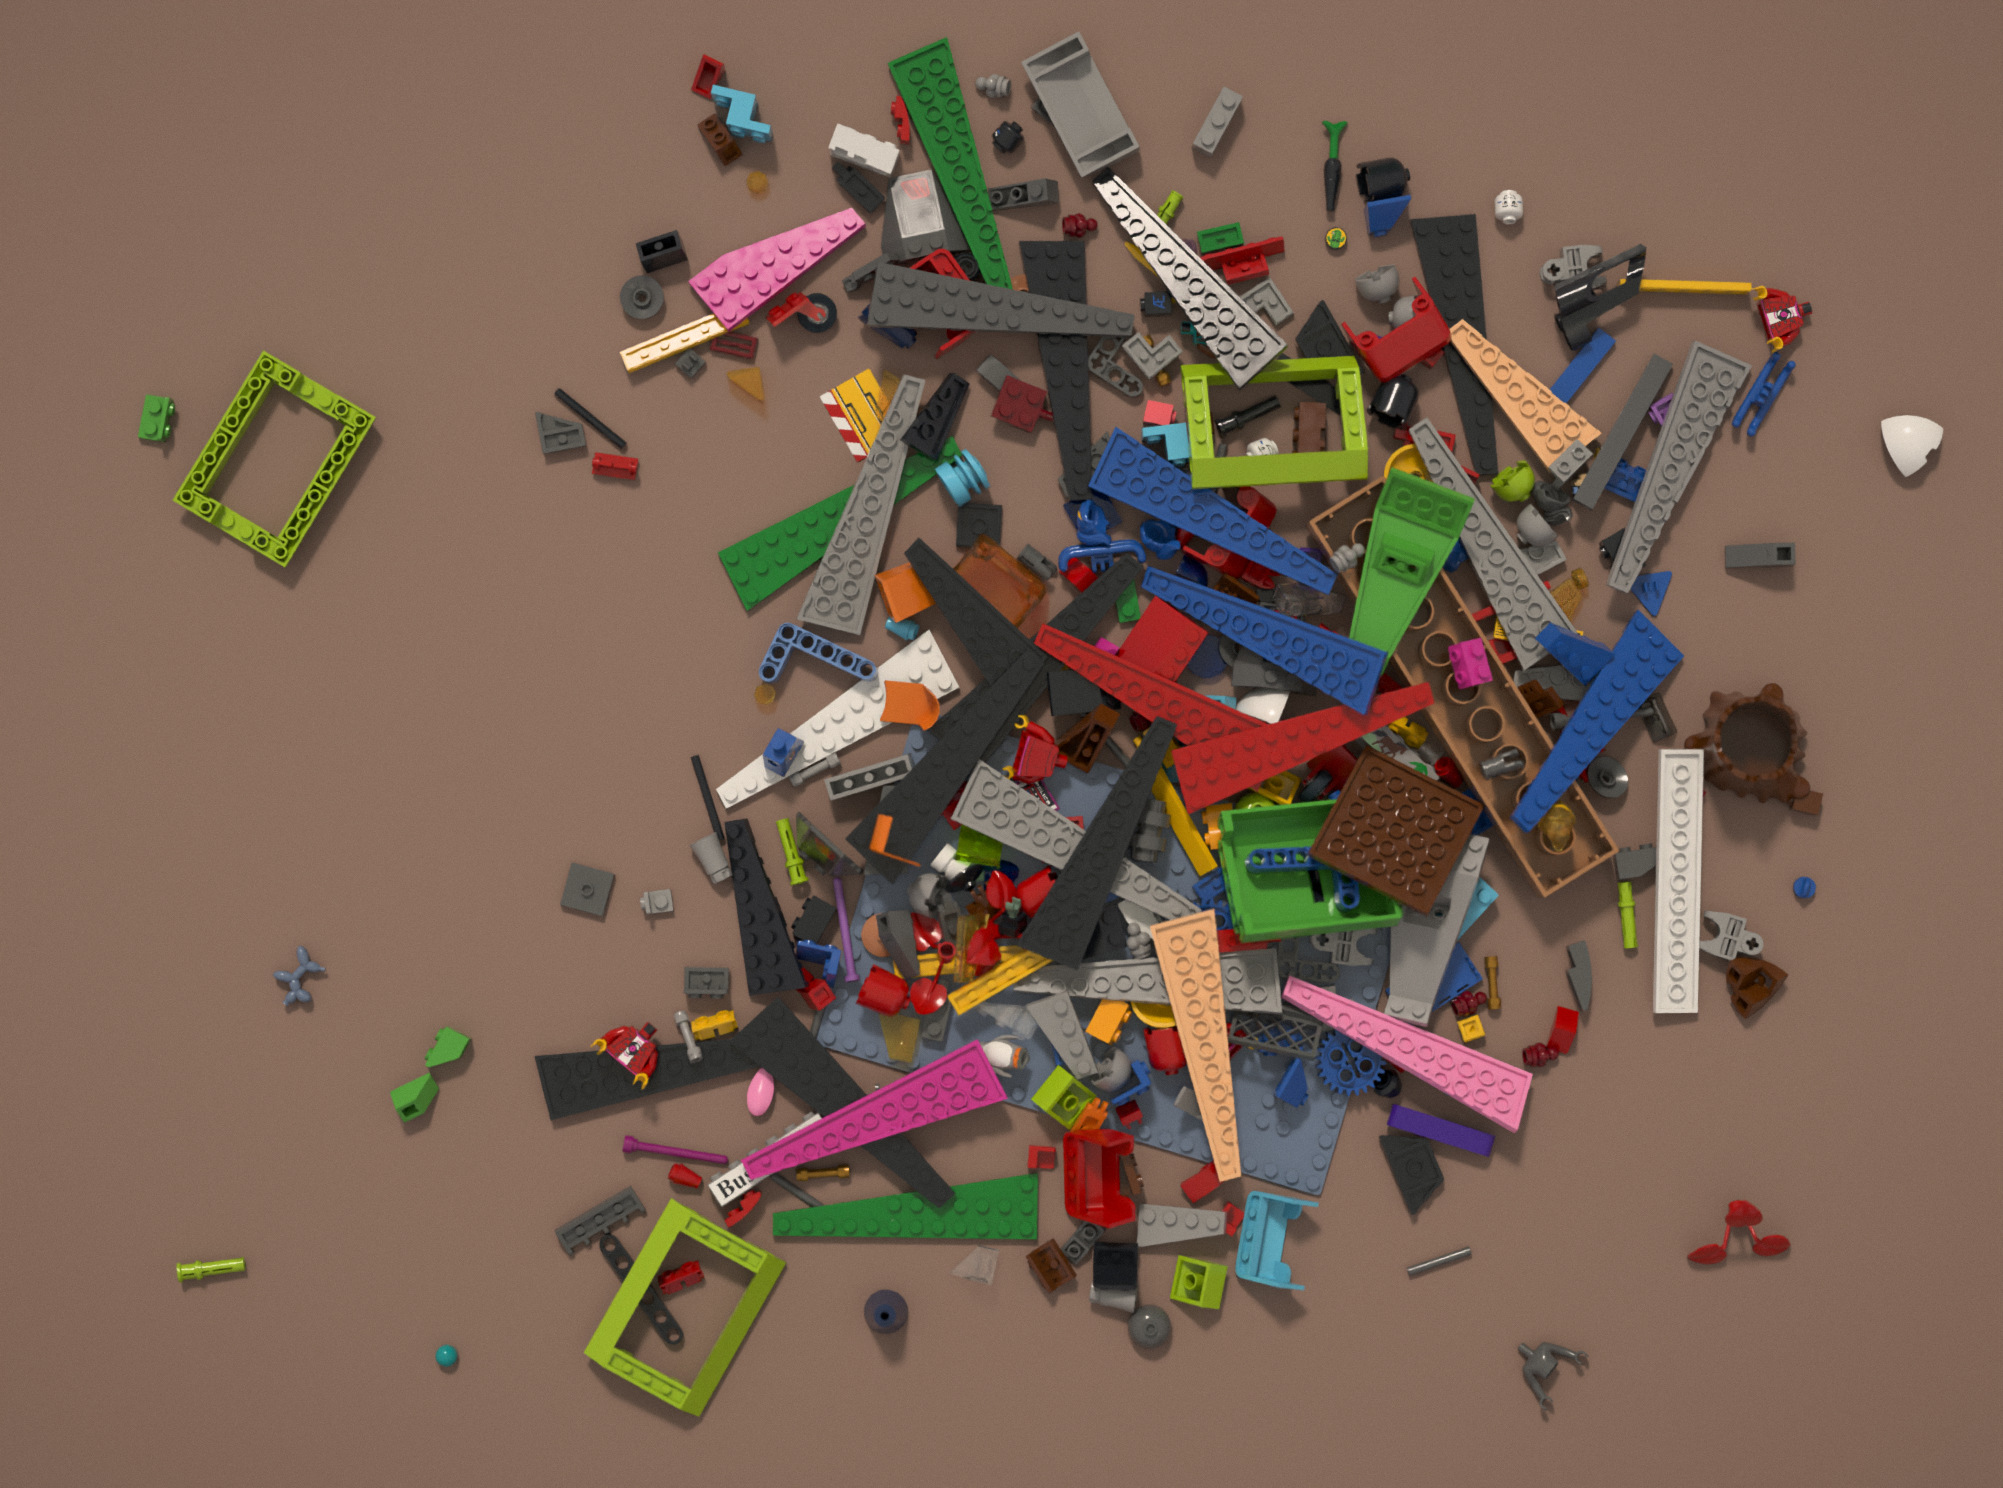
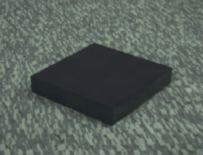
M965 503L961 507L958 506L956 547L1000 549L1002 505Z

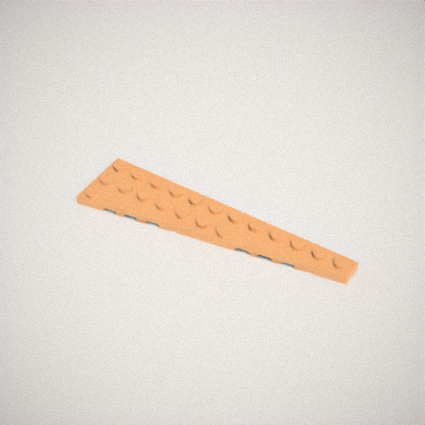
M1214 908L1150 925L1217 1174L1221 1182L1240 1177L1241 1166Z

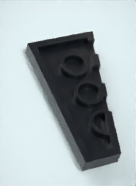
M949 373L900 440L931 461H937L970 383L955 373Z

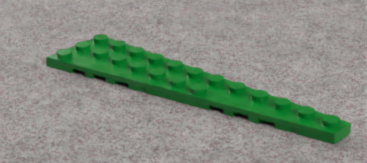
M945 37L887 64L970 250L978 262L985 283L1013 290L948 38Z
M953 436L945 440L937 461H931L921 453L905 459L894 505L936 475L935 468L946 461L951 465L955 462V455L959 458L962 457ZM854 485L718 552L747 612L824 556Z
M1038 1173L950 1186L955 1194L940 1208L918 1191L776 1212L773 1213V1236L1037 1239Z

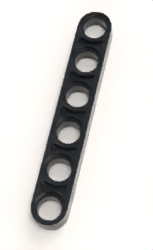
M607 1234L600 1240L599 1247L624 1282L635 1261L618 1237L613 1234ZM612 1238L615 1240L616 1246L614 1250L609 1251L604 1248L603 1243L605 1239ZM625 1256L628 1259L629 1264L626 1268L621 1269L617 1266L616 1260L618 1257ZM649 1284L645 1292L652 1293L654 1301L652 1304L647 1305L643 1303L641 1298L639 1305L668 1344L675 1345L682 1340L683 1330L655 1289ZM663 1310L666 1313L667 1318L664 1322H657L655 1320L654 1314L656 1311ZM675 1328L679 1331L680 1336L677 1340L672 1341L668 1338L667 1332L669 1329Z

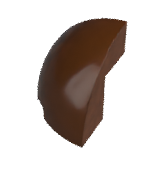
M1742 957L1731 960L1727 967L1726 982L1731 984L1733 995L1730 998L1741 1016L1747 1019L1761 1009L1780 989L1788 974L1776 965L1757 958Z

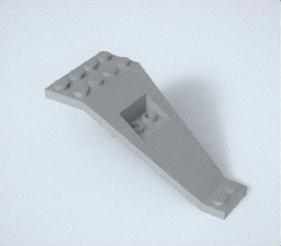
M1469 835L1427 917L1402 905L1403 917L1397 926H1391L1390 995L1384 1014L1406 1023L1424 1027L1428 1026L1435 1000L1480 878L1490 843L1489 838ZM1437 913L1443 914L1441 917L1435 916Z

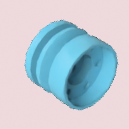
M966 448L961 451L965 459L964 462L957 455L954 456L957 465L955 468L946 461L934 469L944 487L959 507L971 500L968 491L970 488L978 495L981 494V490L977 485L979 482L986 490L990 488L986 472L976 457L971 455Z

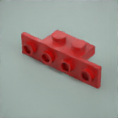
M1283 236L1272 237L1265 241L1249 243L1234 249L1229 248L1222 252L1206 254L1200 258L1212 270L1222 268L1226 284L1230 285L1269 275L1265 257L1285 252Z

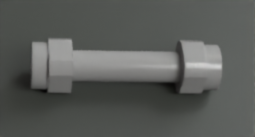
M834 752L826 756V760L801 773L797 771L790 775L789 779L794 788L804 784V780L829 767L833 769L840 765L841 762Z
M679 1011L673 1016L676 1026L680 1027L687 1045L688 1059L691 1063L699 1062L703 1059L700 1047H696L690 1031L688 1014L686 1011Z

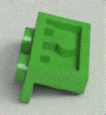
M146 394L138 433L139 438L165 443L166 438H169L171 433V425H169L170 416L173 417L175 413L173 399Z

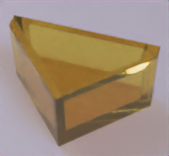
M760 367L728 371L726 374L728 379L761 403L764 402L765 396Z

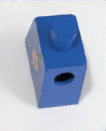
M778 728L763 753L765 768L784 777L803 746L804 741Z

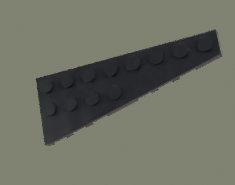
M918 537L904 552L907 560L990 687L1028 648L1043 662L1048 658L922 539Z
M748 819L724 822L733 874L732 879L749 996L809 987V983L805 981L801 970L803 968L802 964L798 962L794 942L790 941L787 933V924L778 899L774 897L770 887L772 883L764 871L763 859L759 857L757 852L756 840Z

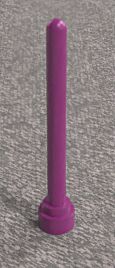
M625 1135L624 1153L631 1154L639 1150L720 1164L728 1162V1157L725 1155L639 1142L638 1139H634V1136Z

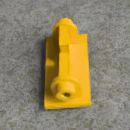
M1406 717L1388 724V728L1394 734L1400 735L1407 745L1417 749L1422 746L1428 735V732L1425 731L1426 728L1413 721L1409 727L1405 726L1408 721Z
M723 1010L716 1015L710 1017L702 1016L691 1022L695 1039H700V1041L715 1037L714 1029L718 1028L719 1035L734 1032V1029L738 1028L734 1010Z

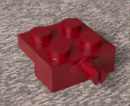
M1006 375L990 417L1028 433L1032 432L1035 422L1039 417L1050 422L1053 420L1052 413L1043 409V402L1047 391Z

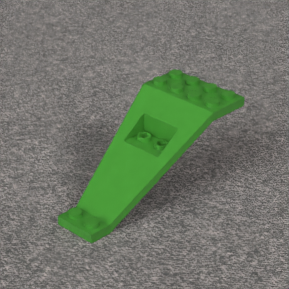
M1391 467L1376 503L1349 635L1350 639L1388 652L1381 676L1392 653L1456 544L1475 498Z

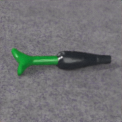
M1329 121L1322 122L1330 134L1329 158L1324 163L1326 211L1330 212L1335 211V200L1341 176L1342 164L1338 159L1339 135L1347 125V121H1341L1336 124H1332Z

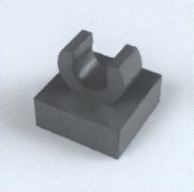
M689 348L675 365L692 379L706 362Z

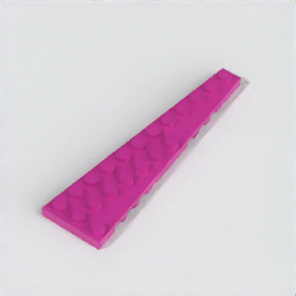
M977 1039L741 1159L752 1180L1008 1099Z

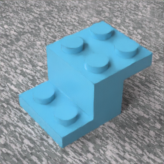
M717 85L712 86L711 95L713 101L717 102L716 105L723 108H729L730 105L726 125L728 131L732 132V136L744 138L745 135L753 137L752 140L755 142H771L773 135L771 125L754 121L758 105L755 94Z
M1186 423L1142 428L1141 440L1142 442L1147 441V445L1158 444L1163 439L1166 461L1173 464L1176 468L1183 467L1186 462H1189Z

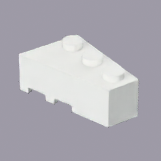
M838 123L828 147L830 156L889 178L892 177L900 155V150L896 149L897 145L886 141L882 143L871 135L859 133L852 128Z

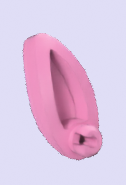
M760 1068L755 1074L747 1093L748 1109L754 1116H760L766 1112L774 1094L773 1076L763 1068Z

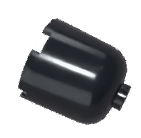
M1384 158L1357 164L1356 167L1360 169V173L1356 174L1359 194L1365 195L1364 205L1367 202L1400 197L1406 192L1408 181H1410V172L1408 168H1404L1398 159Z
M1400 374V376L1392 378L1388 382H1381L1367 408L1368 415L1372 416L1374 413L1379 417L1378 422L1394 429L1402 426L1401 428L1405 430L1419 399V390L1412 382V378Z

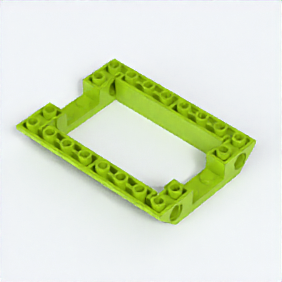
M263 350L173 498V501L286 568L376 417ZM274 384H277L345 425L278 537L207 496Z
M1355 356L1273 360L1249 382L1334 379L1336 375V399L1340 401L1343 429L1341 438L1342 451L1214 458L1207 386L1230 385L1234 383L1220 363L1180 366L1184 407L1187 410L1189 431L1188 453L1192 489L1367 480L1368 444L1360 370Z
M671 1198L588 1343L584 1354L602 1367L667 1403L699 1417L786 1262L750 1241L746 1242L712 1223L707 1217ZM679 1231L755 1272L693 1381L691 1389L685 1386L679 1379L673 1376L669 1377L636 1359L632 1353L623 1348L618 1349L614 1347Z

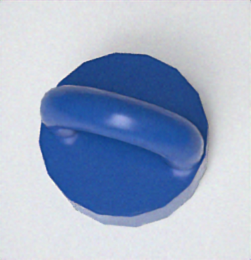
M1800 877L1795 880L1793 891L1799 898H1809L1815 893L1816 885L1811 878Z

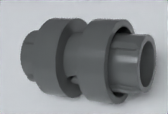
M1147 799L1136 826L1135 834L1133 833L1128 846L1132 847L1131 859L1157 863L1159 852H1165L1167 839L1160 837L1162 828H1169L1171 815L1165 814L1166 802Z

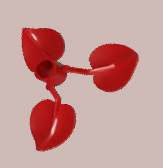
M996 870L992 871L987 883L986 897L989 904L996 909L1000 908V911L991 919H988L987 924L979 926L973 934L966 963L983 966L994 964L999 956V946L994 940L1012 938L999 933L998 924L994 923V921L1005 912L1006 902L1012 903V898H1017L1016 888L1010 878Z
M912 912L910 915L913 921L912 928L916 941V950L923 952L930 946L933 949H938L937 958L940 961L933 982L928 978H921L916 980L910 989V999L916 1013L927 1015L940 1009L946 1001L947 989L943 985L937 984L944 964L951 963L954 957H957L959 960H964L963 968L968 974L980 977L992 970L1002 955L999 952L997 961L989 966L966 963L970 942L963 945V956H961L952 943H938L942 939L939 922L936 919Z
M1736 1200L1728 1204L1729 1213L1725 1217L1727 1226L1722 1246L1717 1244L1705 1245L1687 1255V1258L1700 1264H1716L1727 1257V1253L1724 1250L1727 1247L1731 1226H1748L1754 1241L1757 1243L1752 1247V1250L1761 1256L1780 1254L1787 1250L1791 1243L1786 1237L1781 1235H1770L1760 1240L1752 1226L1759 1224L1763 1220L1761 1212L1746 1200Z

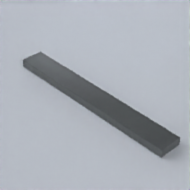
M1653 354L1572 501L1592 511L1673 365L1671 362Z

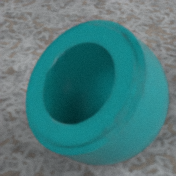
M442 1345L436 1351L435 1358L439 1365L450 1367L456 1363L458 1352L452 1345Z

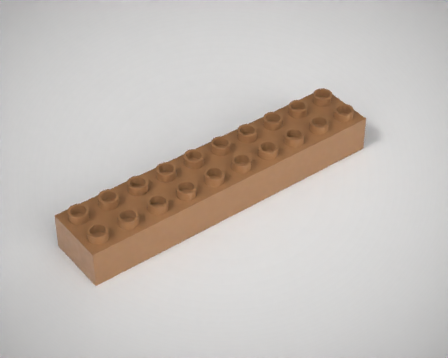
M1384 475L1310 520L1305 526L1333 572L1338 575L1339 582L1354 606H1356L1376 503L1386 482ZM1355 544L1363 545L1365 552L1361 557H1356L1357 564L1354 568H1349L1347 571L1339 573L1335 571L1329 558L1333 556L1334 552L1338 551L1340 546L1346 545L1352 549V546ZM1441 568L1389 661L1405 687L1429 682L1434 704L1421 709V713L1450 759L1455 763L1460 775L1476 800L1485 805L1483 808L1484 812L1537 898H1545L1619 852V849L1576 780L1553 804L1566 806L1571 813L1564 807L1550 808L1540 819V822L1538 821L1527 833L1510 818L1523 795L1528 791L1529 785L1536 778L1540 767L1548 758L1554 745L1443 568ZM1481 638L1493 681L1459 689L1452 661L1449 657L1448 647ZM1517 749L1518 756L1506 761L1505 764L1522 761L1523 768L1496 776L1487 781L1484 779L1479 762Z

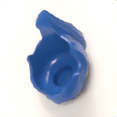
M1088 499L1080 505L1077 513L1076 522L1078 530L1076 536L1086 546H1096L1103 543L1109 546L1112 539L1111 536L1106 534V527L1110 522L1105 518L1103 509L1095 505L1094 501Z
M1153 519L1142 522L1140 538L1147 549L1155 552L1157 559L1170 560L1181 547L1178 540L1175 541L1176 528L1171 524Z

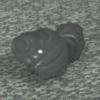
M1544 481L1535 482L1531 490L1532 497L1535 499L1537 506L1545 511L1544 518L1547 523L1557 526L1565 521L1569 522L1573 517L1572 509L1567 507L1570 502V496L1563 492L1561 488L1557 491L1552 484Z

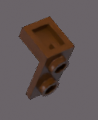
M716 114L711 115L698 124V128L711 144L724 166H727L743 155L734 138Z

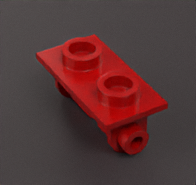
M595 452L592 460V474L635 480L638 458Z
M696 1260L694 1262H686L677 1269L667 1270L657 1278L663 1294L668 1293L670 1295L683 1289L681 1281H685L687 1287L701 1282V1279L705 1278L702 1269H700L699 1261Z

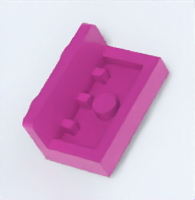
M1481 638L1448 647L1449 657L1452 661L1459 689L1493 681Z

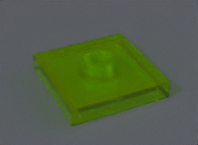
M961 825L955 860L999 867L1003 843Z

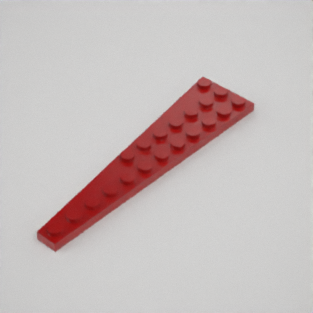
M1044 623L1035 639V645L1151 722L1159 716L1178 724L1173 736L1188 746L1268 725L1263 721ZM1262 781L1250 786V788L1258 792Z
M1429 682L1373 696L1367 715H1363L1343 704L1171 750L1188 815L1434 704Z

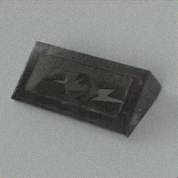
M1660 693L1648 697L1639 708L1651 707L1654 710L1653 715L1642 717L1653 743L1677 733V729Z

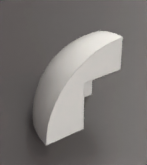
M1903 415L1881 421L1882 433L1887 449L1896 466L1905 477L1916 472L1927 462L1926 455L1930 450L1938 448L1943 435V428L1940 425L1923 417Z
M1258 687L1241 698L1236 705V710L1268 724L1278 722L1290 691Z

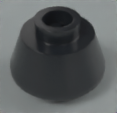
M961 253L954 258L962 270L966 272L965 274L970 281H974L979 276V265L973 254Z
M1392 1069L1384 1070L1385 1073H1379L1377 1076L1381 1081L1374 1080V1092L1378 1096L1386 1098L1398 1096L1402 1089V1082L1398 1073Z

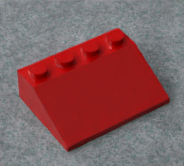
M1155 595L1115 656L1173 682H1177L1210 632Z

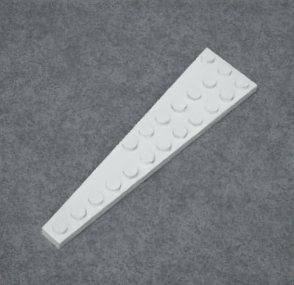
M930 630L926 631L878 667V675L873 681L861 680L790 733L803 740L804 744L784 777L765 768L762 754L718 787L716 790L725 808L727 809L797 771L799 772L826 758V756L893 723L880 721L886 702L885 680L924 684L937 699L958 689L959 685Z

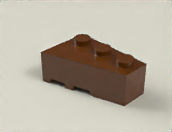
M1299 402L1298 407H1294L1293 420H1297V429H1293L1292 442H1296V451H1292V453L1323 452L1325 448L1326 403Z
M1103 704L1098 705L1057 739L1055 743L1059 747L1058 754L1067 756L1069 764L1089 773L1120 713Z

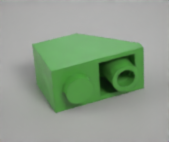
M446 1026L445 1029L441 1028L435 1037V1040L438 1041L434 1049L430 1048L424 1058L427 1060L425 1066L433 1067L461 1058L472 1038L449 1026Z
M429 1072L391 1091L390 1094L395 1110L405 1123L425 1113L439 1087Z

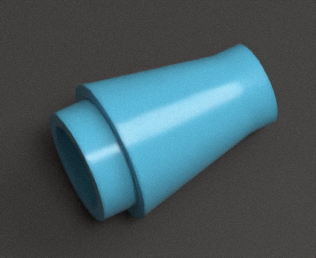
M888 617L885 629L892 631L907 641L909 639L914 641L919 630V624L915 623V620L908 619L895 623Z

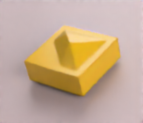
M1478 1014L1457 1022L1465 1043L1486 1036Z

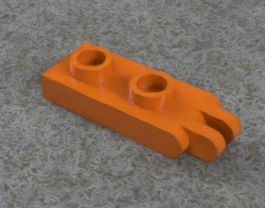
M1095 1097L1092 1104L1087 1103L1070 1131L1099 1129L1107 1117L1108 1111L1106 1108L1108 1102L1103 1101L1100 1107H1098L1100 1099Z

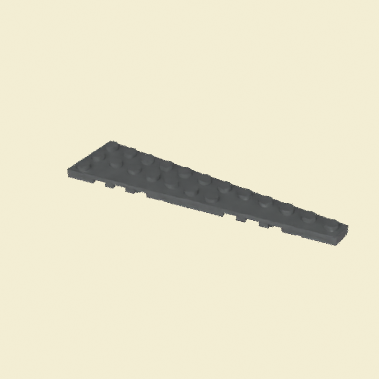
M878 262L866 327L929 328V330L950 329L952 331L967 330L1001 333H1054L1060 335L1078 334L1082 336L1098 335L1100 337L1130 338L1135 315Z

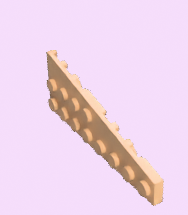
M1462 319L1450 328L1452 334L1450 342L1549 473L1551 471H1549L1548 467L1575 440H1579L1586 446L1602 434L1598 429L1589 424L1584 417L1573 411L1568 404L1557 398L1552 391L1530 373L1525 372L1514 360L1503 354L1498 347L1482 337V334Z

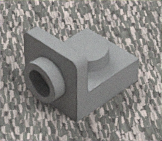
M671 889L643 892L644 897L640 898L642 911L646 910V914L674 911Z

